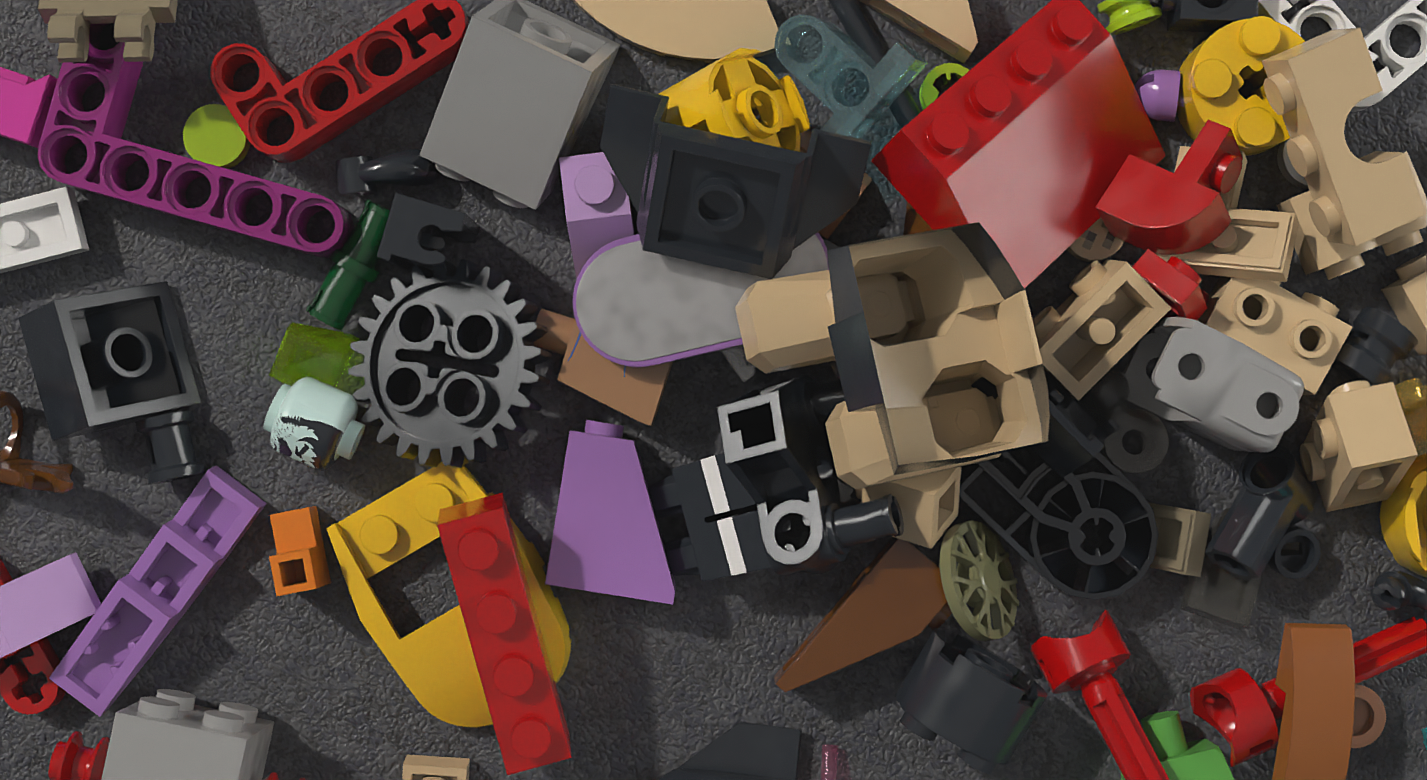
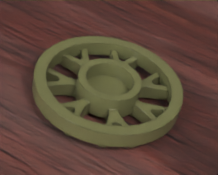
M972 520L956 524L946 532L940 549V576L946 600L959 625L972 638L987 642L1003 638L1014 626L1017 606H1019L1016 583L1018 582L1017 578L1014 577L1009 561V553L1003 548L999 541V536L994 534L982 522ZM963 535H965V537H966V539H967V542H968V544H969V547H968V545L966 544V542H965V540H964V538H963ZM966 603L974 608L973 613L970 612Z

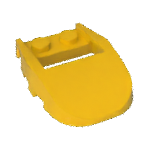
M464 457L462 468L444 466L442 461L437 467L430 468L326 529L360 621L415 698L430 714L444 722L462 727H481L491 725L493 722L460 605L401 638L367 580L438 539L440 534L437 522L440 509L495 495L493 492L487 494L464 466L468 463V460ZM510 518L554 680L557 683L563 675L570 657L571 640L569 637V625L558 597H554L550 585L545 584L546 575L542 567L545 564L534 544L528 542Z

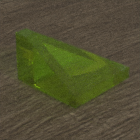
M292 322L286 330L269 376L290 386H293L301 378L312 377L336 387L355 350L350 348L351 342L360 341V339L352 334Z

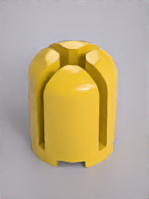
M739 48L659 93V95L669 97L666 123L800 152V133L810 129L804 100L792 78L786 75L778 79L765 64L753 58L754 55L761 52L757 49ZM760 115L762 122H759L756 116Z

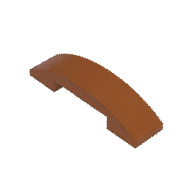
M1285 623L1275 684L1286 693L1272 780H1346L1352 744L1355 706V665L1352 630L1346 624Z

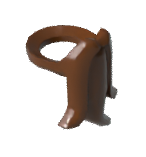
M0 391V408L7 406L12 416L10 438L6 446L0 450V484L59 494L69 492L74 485L70 478L73 464H50L19 458L24 426L22 406L19 399L13 393Z

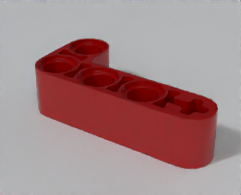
M416 0L288 83L278 68L256 48L240 43L223 47L215 55L211 64L210 77L214 88L248 141L258 151L271 159L281 163H292L304 158L455 61L470 20L456 0ZM438 16H441L448 23L449 29L452 32L451 35L443 40L436 33H433L434 29L430 23ZM410 32L425 52L420 57L417 56L415 50L404 38ZM386 48L401 50L402 63L394 74L389 76L374 74L373 61L381 50ZM257 63L259 79L256 85L245 92H236L233 86V77L236 70L244 64ZM333 82L346 83L348 98L345 104L334 111L322 110L320 105L322 90ZM291 116L294 122V132L291 138L282 145L271 146L267 139L269 124L277 117Z

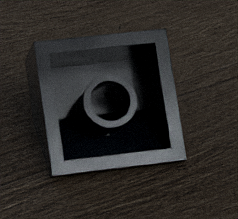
M167 281L56 299L18 318L52 442L112 429L201 403Z

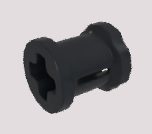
M193 411L168 413L135 422L137 432L145 434L152 471L146 475L148 485L186 479L206 473L204 464L196 461L189 425L195 421Z

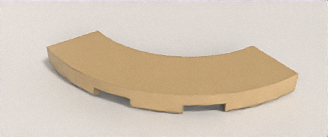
M572 0L584 13L586 12L597 23L617 35V38L642 50L663 57L666 55L714 63L739 48L761 51L753 56V58L784 49L785 47L767 0Z

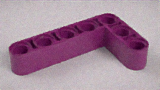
M111 23L90 25L87 61L62 63L39 142V164L48 177L79 190L317 257L330 258L332 252L343 248L354 228L352 217L344 207L322 195L121 139L144 61L125 62L123 58L125 42H119L114 48L102 50L100 35L103 29ZM102 82L105 88V98L102 104L96 110L86 112L82 104L83 94L92 84ZM82 142L87 149V160L79 171L70 174L65 166V156L72 146ZM145 160L149 167V178L140 189L130 191L125 181L126 172L134 162ZM207 177L211 185V195L205 204L193 209L187 203L186 190L194 179ZM268 194L273 203V212L264 224L252 226L246 216L247 206L255 196ZM330 211L335 220V229L331 237L321 243H312L308 238L307 223L315 213Z

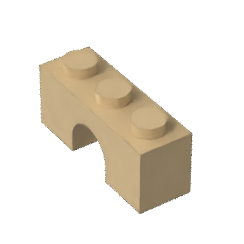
M1361 28L1331 30L1262 61L1268 77L1264 80V91L1272 109L1283 117L1290 136V140L1286 144L1289 159L1297 173L1306 179L1313 198L1309 203L1311 219L1320 234L1327 237L1328 242L1358 246L1427 215L1406 153L1375 151L1358 159L1346 144L1344 127L1351 109L1361 100L1383 91Z

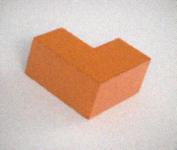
M317 506L271 514L270 519L277 554L269 556L276 597L313 590L330 584L331 579Z

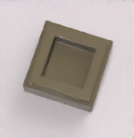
M1149 503L1154 512L1159 534L1155 558L1150 567L1201 577L1211 513Z

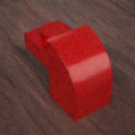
M1208 119L1174 173L1129 154L1095 207L1110 234L1145 251L1149 249L1153 253L1160 255L1189 253L1208 245L1219 237L1232 222L1220 194H1225L1233 188L1241 173L1243 160L1231 128Z

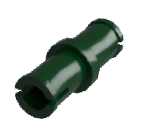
M371 200L366 201V207L343 248L332 252L329 259L334 264L311 305L309 304L306 309L313 317L338 330L343 329L344 322L367 281L374 283L380 273L375 268L380 260L377 257V253L390 211Z

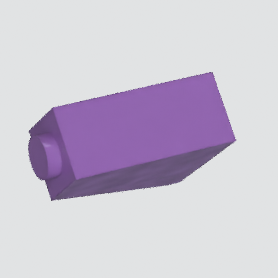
M586 420L585 432L569 431L545 584L673 605L676 584L668 564L657 515L652 506L648 491L649 486L636 440L622 438L624 430L622 425Z

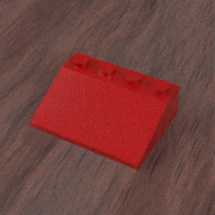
M1051 0L905 125L871 162L933 230L979 222L995 241L1025 289L1100 218L1095 207L1129 154L1154 165H1157L1166 155L1111 34L1080 0Z

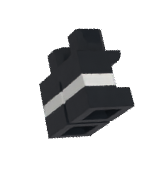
M724 453L671 469L673 475L649 486L648 491L652 506L658 518L683 512L689 532L687 537L665 543V553L673 576L700 574L701 580L707 581L772 568L763 545L758 508L726 517L720 516V513L756 504L726 465Z

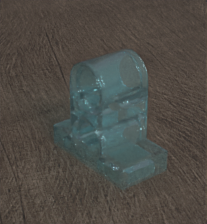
M801 14L790 17L785 21L776 33L774 44L777 58L782 65L834 113L820 130L861 139L928 64L911 46L898 42L877 64L838 26L828 20ZM815 28L822 37V51L815 60L806 63L799 54V41L805 32ZM861 71L868 79L869 92L862 103L852 106L845 98L843 91L844 83L853 72Z

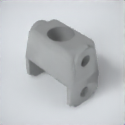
M1182 317L1162 318L1155 328V333L1146 334L1138 341L1121 377V383L1128 391L1124 400L1170 423L1234 451L1270 452L1278 445L1284 431L1288 430L1297 419L1300 408L1299 400L1304 392V383L1298 375L1245 344L1197 320ZM1157 357L1159 360L1153 370L1151 380L1146 374V366L1151 359Z

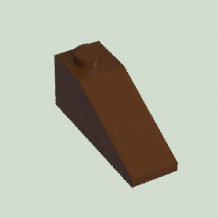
M891 537L775 674V684L784 692H788L919 636L926 626L932 630L934 628L938 629L952 614L944 594L940 568L908 541Z

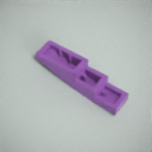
M217 465L208 469L176 516L171 521L163 524L129 574L117 581L49 679L99 717L105 714L199 596L267 503Z

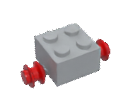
M158 689L156 696L141 697L140 701L117 711L111 737H103L95 748L84 746L83 735L80 731L73 732L67 742L59 741L51 756L48 776L50 780H262L274 721L257 718L258 709L250 705L221 702L218 710L194 705L196 696L191 693L172 689ZM272 772L264 780H279L278 774Z

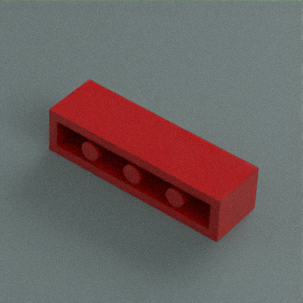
M503 492L440 509L437 522L438 531L507 775L571 758L570 734Z

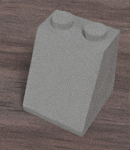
M494 0L471 17L420 156L435 162L436 169L449 178L459 181L473 180L492 189L493 195L499 201L516 208L530 207L536 210L552 193L561 174L559 157L570 155L621 44L527 0Z

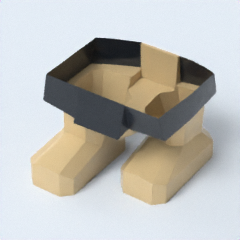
M979 222L827 250L829 270L757 281L746 289L735 306L746 360L764 373L836 361L845 401L835 406L825 426L836 475L854 489L980 463L998 458L1001 453L1048 441L1050 417L1048 388L1026 291L995 241ZM983 377L996 386L998 397L996 400L992 396L986 397V394L977 388H973L971 385Z

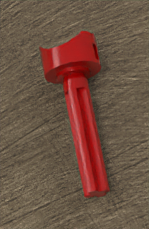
M1105 610L1093 624L1092 631L1089 634L1074 638H1052L1048 636L1039 638L1031 646L1030 650L1052 693L1059 694L1070 690H1081L1082 698L1125 780H1170L1121 686L1112 675L1118 669V666L1130 657L1131 653L1108 610Z
M1412 617L1353 643L1355 684L1427 653L1426 622L1422 618L1416 620L1415 617ZM1236 668L1191 688L1190 701L1193 713L1218 730L1231 747L1230 767L1277 747L1279 736L1275 719L1282 718L1286 693L1275 684L1276 678L1258 686L1248 672L1241 668Z

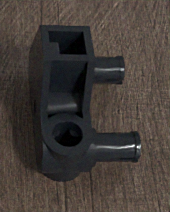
M802 376L767 388L748 391L717 407L726 465L757 504L765 553L771 567L779 576L798 572H805L810 575L826 573L834 569L839 562L845 561L851 546L890 536H901L904 532L902 512L894 495L888 494L884 495L883 498L842 508L836 470L825 426L835 406L845 401L840 379L820 385L810 376ZM815 453H817L822 465H816ZM810 527V537L803 548H799L802 533Z

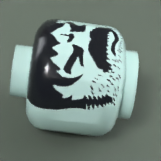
M304 377L294 383L293 386L284 383L280 387L269 407L263 429L271 433L270 443L278 454L315 470L324 471L330 468L339 456L348 460L352 458L362 438L365 425L355 421L358 405L351 394L312 377Z

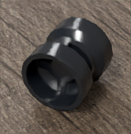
M1366 306L1353 321L1354 334L1344 342L1331 367L1350 382L1368 381L1370 386L1389 383L1391 381L1390 370L1394 366V362L1407 359L1418 345V340L1410 330L1391 316L1376 308Z

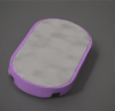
M817 232L792 251L789 261L773 279L829 270L827 247L820 234ZM638 234L606 244L587 260L577 277L574 287V317L584 339L604 358L628 367L656 366L743 345L735 306L748 287L757 281L769 279L643 251Z

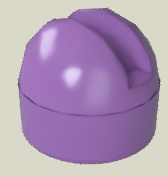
M1160 69L1150 71L1139 77L1134 87L1148 117L1158 121H1175L1180 71Z

